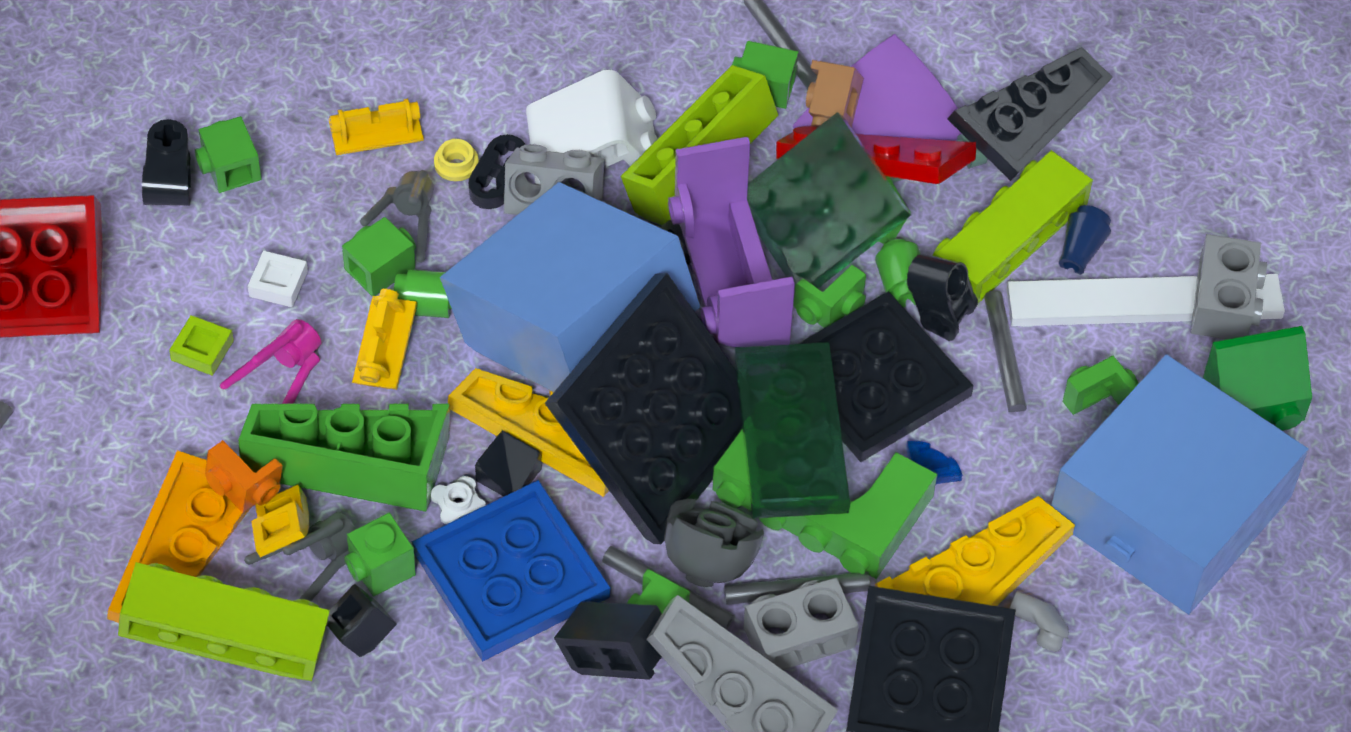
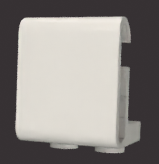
M614 70L600 71L535 101L526 108L530 144L546 147L547 151L559 153L569 150L587 151L591 154V157L604 158V168L621 160H624L631 166L658 139L653 127L656 112L652 102L647 96H641ZM534 175L535 183L541 185L538 177Z

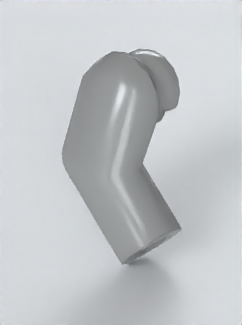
M1017 591L1010 605V609H1016L1015 616L1036 624L1041 628L1040 634L1036 639L1039 646L1053 652L1061 650L1063 639H1068L1069 628L1059 612L1051 604Z

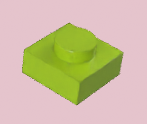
M190 315L169 349L171 361L213 376L234 341L233 332L228 328Z

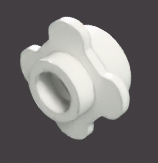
M462 476L455 483L447 486L437 485L432 489L431 500L439 505L440 519L444 524H449L486 506L485 501L478 498L476 494V482L473 478ZM456 498H461L463 500L459 503L454 502Z

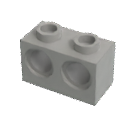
M536 144L517 147L505 162L504 213L518 215L558 182L572 187L567 178L579 180L585 188L584 191L580 192L602 201L604 158L591 157L589 152L583 150H569L564 153L547 151L546 147ZM524 172L536 175L541 185L531 184L525 178Z
M1206 234L1198 265L1191 334L1227 340L1248 336L1251 325L1259 326L1263 310V299L1256 298V289H1263L1267 271V262L1259 261L1260 242Z
M837 577L823 582L819 580L809 581L801 585L797 590L778 596L773 594L764 595L754 600L751 604L745 605L743 628L751 647L782 670L856 647L859 626ZM825 614L829 616L830 619L820 620L816 619L812 615ZM780 628L785 632L782 634H772L767 629Z

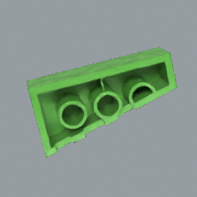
M252 404L238 439L239 457L254 473L276 458L283 465L280 484L299 485L300 488L427 512L431 491L435 487L449 440L450 404H432V410H409V404H389V410H360V404H341V407L334 410H317L315 404Z

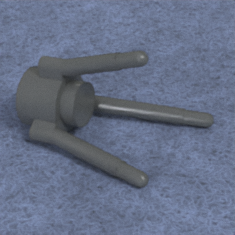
M425 170L405 173L400 178L397 186L387 188L384 196L360 220L362 226H367L391 203L395 204L397 209L404 215H417L416 261L419 263L425 260L428 220L432 211L428 203L434 188L428 173Z
M336 512L324 521H318L310 526L304 538L261 558L257 552L247 555L244 561L250 565L282 551L285 555H291L309 546L318 559H331V563L299 598L312 601L334 574L346 564L344 556L349 554L347 534L356 530V528L346 515Z

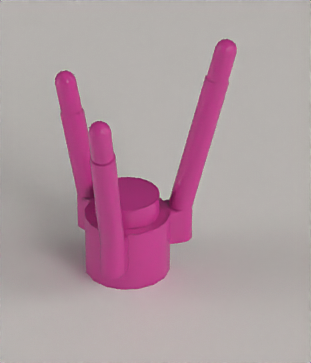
M299 319L293 320L274 341L261 349L250 361L221 382L220 388H229L274 355L286 367L292 368L296 364L301 366L282 404H294L310 371L320 362V358L314 353L321 345L318 333L307 322Z

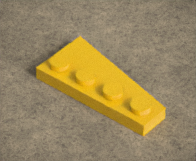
M475 368L448 395L450 410L496 436L503 430L541 453V461L602 497L609 492L597 473L545 405L548 398L532 393V386Z

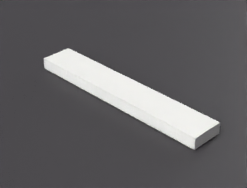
M1266 274L1263 289H1256V298L1263 299L1261 319H1282L1285 309L1278 274ZM1197 276L1008 281L1006 292L1011 326L1192 321Z

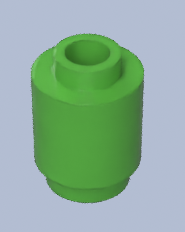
M895 239L882 246L875 257V262L885 293L889 291L904 308L906 307L907 299L916 305L912 293L908 289L907 273L913 259L921 253L916 243L904 239Z
M408 269L407 274H396L394 291L399 293L398 299L417 302L415 316L450 318L452 308L440 279L446 272Z

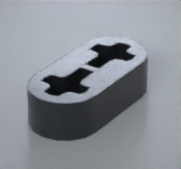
M500 135L488 144L468 181L469 197L474 205L482 209H495L504 204L505 163L503 166L500 165V155H505L508 151L514 152L517 147L520 148L526 145L522 139L514 135ZM493 177L496 178V189H490L488 193L481 192V187L486 188Z

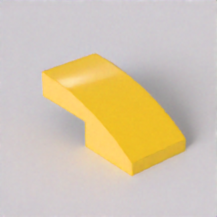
M299 485L276 494L268 503L262 506L255 504L257 518L252 520L251 523L256 552L260 558L307 535L309 530L307 497Z

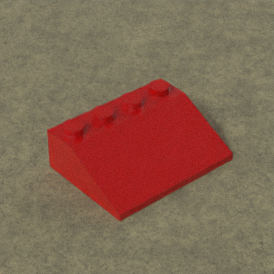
M94 195L0 200V338L100 333L103 249L101 203Z

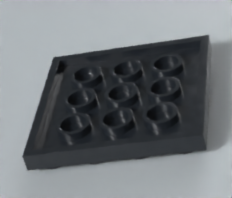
M668 273L655 274L545 402V405L643 537L653 544L660 545L664 542L665 524L670 506L675 501L683 499H696L697 501L713 481L715 465L760 406Z

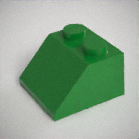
M1303 326L1213 342L1203 379L1280 430H1289L1296 427L1301 421H1305L1312 400L1306 333Z

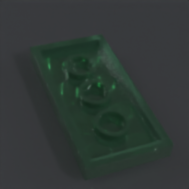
M829 342L735 347L734 358L752 519L849 513L850 497Z

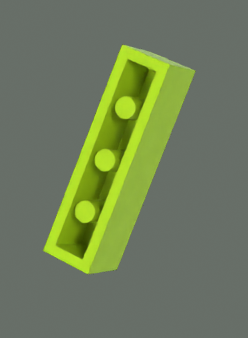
M731 65L620 176L635 213L646 220L660 225L671 220L668 198L675 196L676 149L748 137L751 144L777 118L778 112L765 75Z
M1051 150L1039 162L1036 160L1031 161L1022 171L1020 178L1011 187H1002L984 211L981 213L978 211L974 212L966 220L962 230L952 239L947 237L942 240L932 256L964 263L968 270V277L973 292L978 299V303H980L986 293L993 291L1068 222L1071 213L1076 212L1079 206L1088 204L1093 179Z
M136 562L120 612L118 636L278 676L312 681L330 610L320 608L309 600L297 599L291 601L271 596L269 592L260 588L249 587L242 589L223 584L222 581L212 576L201 575L194 577L175 572L172 568L163 564L153 563L145 565Z

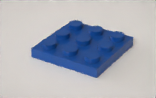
M539 480L411 541L414 555L482 662L567 620L581 601L603 602L610 598V586Z

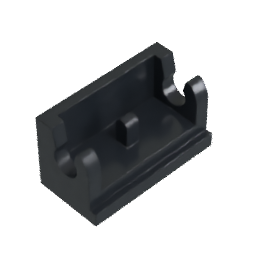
M581 601L555 635L554 639L570 668L581 675L650 680L655 674L653 668L662 656L647 641V637L662 613L657 605Z

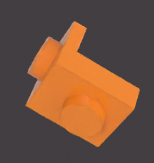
M222 440L208 450L205 476L215 493L220 496L226 495L244 513L256 503L259 506L268 503L278 493L283 465L275 458L254 473Z

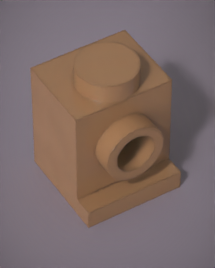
M812 60L811 70L817 75L816 82L810 83L806 95V107L809 108L808 113L813 117L811 126L826 132H837L838 126L851 129L864 78L855 67Z

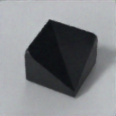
M502 430L475 464L476 481L504 497L529 485L542 470L541 453Z
M356 584L352 585L330 609L327 627L337 639L359 657L373 651L397 625L384 608Z

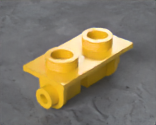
M408 98L403 99L402 102L378 105V110L371 112L369 107L348 111L340 109L337 110V115H331L328 119L336 155L424 141L419 122L420 110L418 102L409 103Z
M381 289L379 296H372L352 383L397 390L416 312V301L398 299L399 293L390 289Z

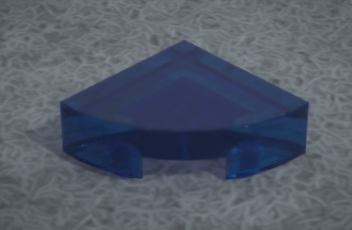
M907 441L908 458L936 473V484L962 481V471L955 459L950 456L948 458L942 452L931 448V444L927 442Z

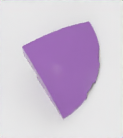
M895 34L873 48L851 66L857 69L864 80L852 128L838 126L836 133L849 132L864 135L950 141L957 140V136L962 134L947 120L958 107L932 72ZM809 108L793 124V128L811 126L813 117L808 113Z

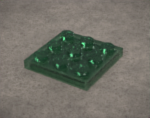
M838 112L748 183L747 201L757 233L786 277H793L795 285L803 278L816 288L821 287L911 216L846 119Z

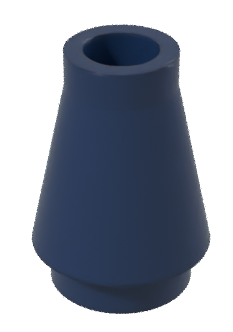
M1082 205L1077 208L1076 212L1069 215L1063 252L1059 260L1061 268L1067 270L1073 268L1074 272L1080 275L1084 273L1088 263L1111 234L1109 227L1111 219L1108 214L1094 206Z

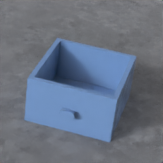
M561 182L554 185L440 277L464 342L481 355L552 392L560 386L655 274L668 273L694 312L700 308L677 235Z
M1166 354L1062 466L1059 471L1051 506L1075 524L1073 535L1190 615L1292 497L1309 448Z

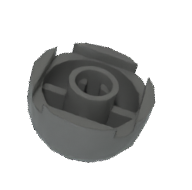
M696 499L675 501L670 506L664 532L667 555L674 566L686 574L687 581L700 587H712L714 583H725L740 578L753 564L761 546L764 531L762 529L756 532L758 522L741 510L722 503L711 501L708 510L694 508Z

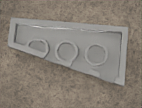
M679 595L670 600L647 637V641L728 732H826L838 711L834 706Z

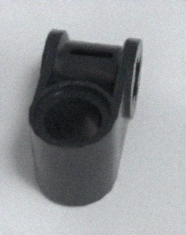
M160 120L154 123L148 131L146 161L142 172L143 205L190 206L188 188H191V157L188 150V133L185 126L177 120Z
M925 254L917 255L913 259L907 273V285L919 312L920 323L924 329L948 341H952L959 333V324L966 314L973 313L978 305V299L973 292L968 277L967 267L961 262Z

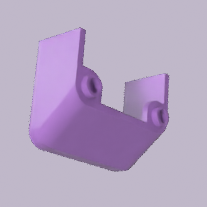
M743 137L676 149L675 196L668 198V207L673 225L680 224L701 293L704 307L700 309L701 321L709 333L713 334L717 343L769 359L776 358L779 354L790 348L795 284L793 277L772 280L747 201L750 156L749 138Z

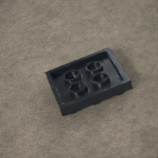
M889 291L779 354L777 359L778 368L860 462H863L972 396L973 384Z
M869 586L846 732H999L1016 609Z

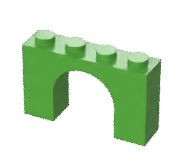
M773 387L715 465L712 490L716 492L718 498L726 505L733 508L743 506L756 513L758 519L766 527L772 530L783 528L798 536L801 544L810 551L820 553L824 550L840 559L842 566L849 572L861 573L863 575L865 572H869L871 577L877 579L933 498L937 474L896 452L872 487L863 496L854 501L838 505H827L803 497L790 485L785 476L784 469L811 432L814 408Z

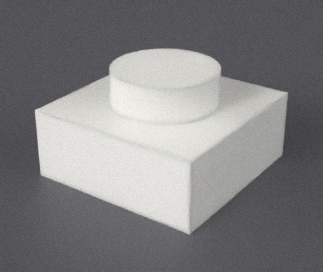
M263 251L248 284L249 297L293 308L308 273L307 261Z

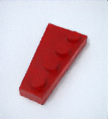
M802 126L794 128L792 133L776 142V159L940 184L976 160V142L864 135L849 132H822L816 127Z

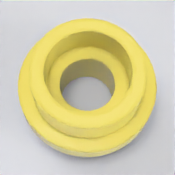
M462 139L445 141L434 156L436 172L439 176L449 181H463L470 178L478 163L477 152L467 141ZM454 159L463 161L461 163H450Z

